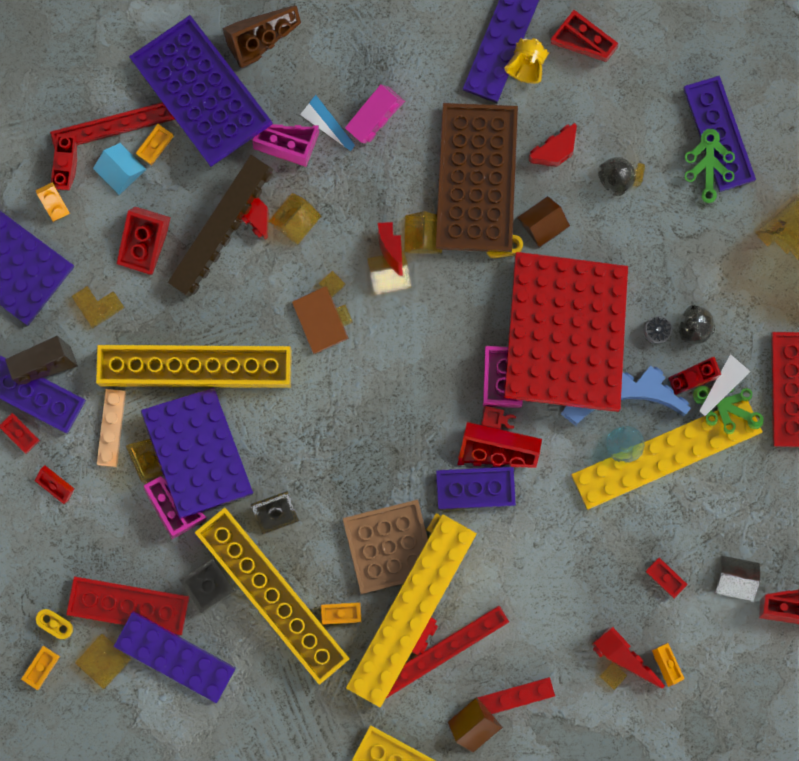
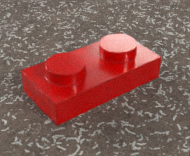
M13 413L0 424V429L25 454L40 441Z
M46 465L40 469L35 479L36 483L63 504L69 501L75 489Z
M659 557L645 571L673 599L688 585Z
M432 617L429 619L412 650L416 655L419 652L424 653L429 644L426 642L428 636H433L438 628L435 625L437 620Z

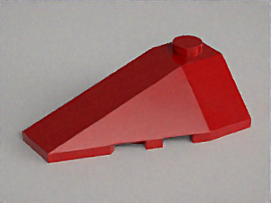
M608 627L592 643L594 646L593 651L600 658L604 656L611 662L658 688L663 689L665 687L655 673L647 665H643L641 657L634 651L629 650L631 646L614 627Z

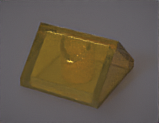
M292 193L272 216L269 223L298 245L322 216L306 199Z
M422 211L405 215L404 253L442 254V250L436 249L437 214Z
M402 251L403 276H398L392 270L383 255L367 258L374 295L412 288L404 251Z
M150 439L126 445L141 482L146 484L163 476Z

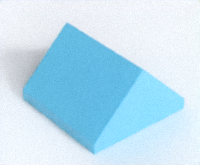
M121 143L103 150L93 167L118 195L146 171V168Z

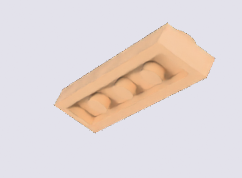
M106 389L97 457L98 466L117 467L126 391Z

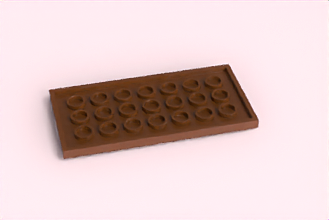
M443 103L436 249L512 253L518 106Z

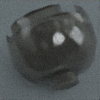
M613 157L599 166V168L601 167V171L598 172L600 181L606 190L611 189L615 192L613 195L621 196L633 187L636 174L633 165L626 159Z
M691 305L686 309L683 316H686L685 321L680 323L679 333L681 340L692 344H701L707 341L715 331L712 314L707 309Z

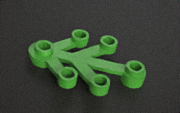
M714 129L705 130L701 135V143L693 151L687 152L685 155V160L688 163H694L697 159L696 156L706 148V156L692 170L685 173L686 181L693 182L696 176L706 167V188L702 192V199L706 203H713L717 198V193L713 189L714 167L726 182L733 181L735 177L732 171L727 170L714 157L715 148L723 155L726 163H732L735 160L734 153L728 151L719 142L720 135ZM708 135L714 136L712 142L707 141ZM693 154L694 160L689 161L687 156ZM727 154H731L733 156V159L731 161L726 160L725 157ZM688 173L694 174L692 180L687 179ZM731 173L733 177L727 180L725 175ZM707 192L713 193V197L711 199L706 198L705 195Z
M706 386L697 387L693 392L694 401L697 404L703 405L711 389ZM745 388L739 394L723 398L716 405L724 424L723 429L725 433L732 434L736 427L735 423L731 421L728 412L747 420L749 427L752 429L762 427L764 419L760 413H749L732 405L741 401H750L752 399V391ZM704 392L706 396L700 397L699 394ZM747 392L750 396L744 397L743 393ZM711 410L706 415V423L714 426L718 421V416ZM714 417L715 421L711 422L708 418ZM753 417H758V418H759V421H758V422H754V421L752 420V418H753ZM731 425L733 426V429L728 430L726 426Z

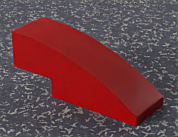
M393 222L377 223L381 252L392 270L398 276H403L401 235H393Z

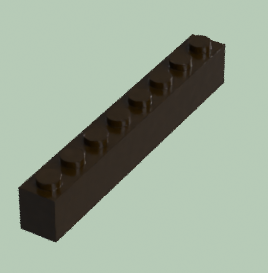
M253 155L249 156L167 283L187 296L194 295L199 290L200 281L202 278L205 279L210 273V266L219 259L221 255L219 252L223 246L226 247L229 244L232 232L240 227L242 223L240 220L244 214L247 215L252 208L251 203L261 195V188L265 182L268 183L274 169Z

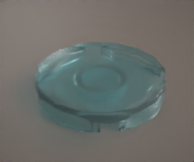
M625 426L614 429L606 439V449L609 456L618 462H632L638 459L644 451V437L640 431L633 427Z

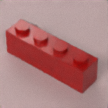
M467 422L457 465L464 466V463H472L473 466L493 464V467H500L505 464L511 467L536 468L542 439Z

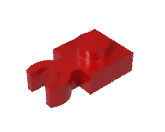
M484 406L480 425L500 429L501 424H503L505 428L513 429L514 426L508 424V419H516V416L513 414L503 416L504 410Z

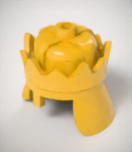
M520 38L519 42H516L514 56L505 66V71L519 81L531 84L540 83L542 80V64H544L549 52L535 38L531 40Z

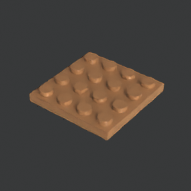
M418 500L343 518L361 594L403 584L428 540Z

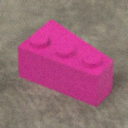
M380 84L345 129L361 143L371 142L376 136L375 133L387 123L388 119L403 105L405 100L390 87Z
M272 124L253 138V149L307 167L319 136V125L301 127V125L283 126Z
M161 476L144 485V491L171 539L206 521L207 517L201 512L179 519L166 481Z

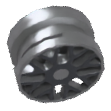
M662 316L651 318L644 327L646 339L654 344L665 342L672 333L670 321Z

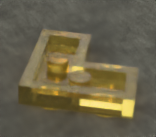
M86 286L72 296L92 328H95L125 308L114 291L97 301L89 287Z

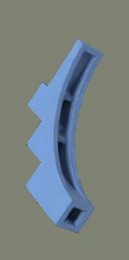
M650 366L637 383L633 381L632 375L622 372L621 400L643 399L657 402L673 409L682 416H685L691 409L688 406L689 403L684 398H678L673 394L672 388L661 384L665 377L659 368ZM566 406L561 415L576 426L586 415L596 409Z

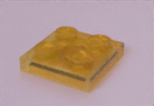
M101 634L75 664L100 687L106 689L131 659L124 652L115 648V644L104 634Z

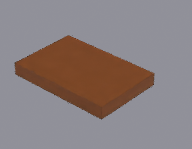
M327 286L292 302L313 354H317L349 339Z

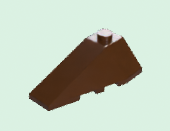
M293 5L235 22L222 29L227 46L239 67L243 68L258 61L265 51L272 49L280 38L286 37L301 23L297 6Z

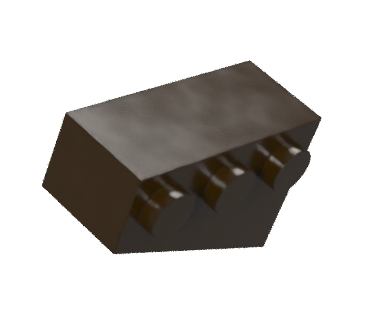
M55 336L5 359L12 380L19 385L78 367L71 346L59 336Z

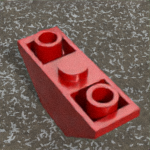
M576 123L571 126L569 124L564 126L560 130L561 133L556 137L552 135L545 141L546 144L542 147L537 146L532 149L529 155V162L558 167L572 157L577 130Z
M57 133L51 183L53 182L57 190L70 191L77 167L76 135Z
M257 198L251 203L252 208L247 215L244 214L241 220L246 225L249 223L253 227L252 231L258 238L262 236L266 240L268 238L269 210Z
M711 357L668 377L674 394L678 395L705 385L722 374L715 357Z

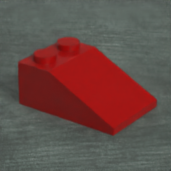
M136 206L128 210L116 264L153 275L167 236L171 217Z

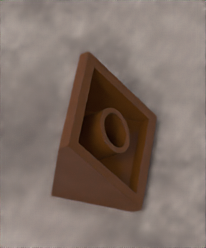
M548 196L517 217L539 248L570 227L561 206Z
M477 697L448 721L456 743L472 752H475L503 728Z

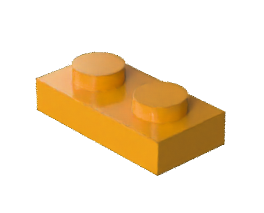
M157 124L138 149L136 155L152 166L174 135Z
M53 182L35 190L53 222L70 214Z
M360 602L321 605L322 625L361 622Z
M669 643L652 650L668 687L685 679Z
M42 646L21 680L39 690L60 656L47 647Z

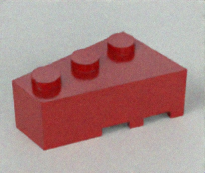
M575 10L571 12L551 38V44L604 62H607L618 49V42Z
M799 589L765 594L760 600L759 618L799 624Z

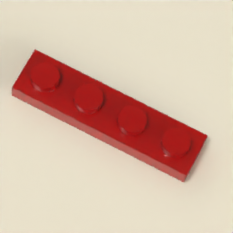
M548 677L477 698L491 714L555 697L551 679Z

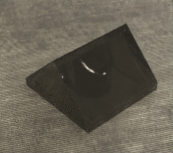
M288 491L251 504L262 534L299 521Z
M721 556L714 594L754 601L760 584V563Z

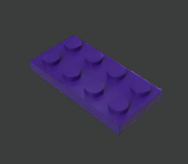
M514 467L436 470L438 510L516 506Z

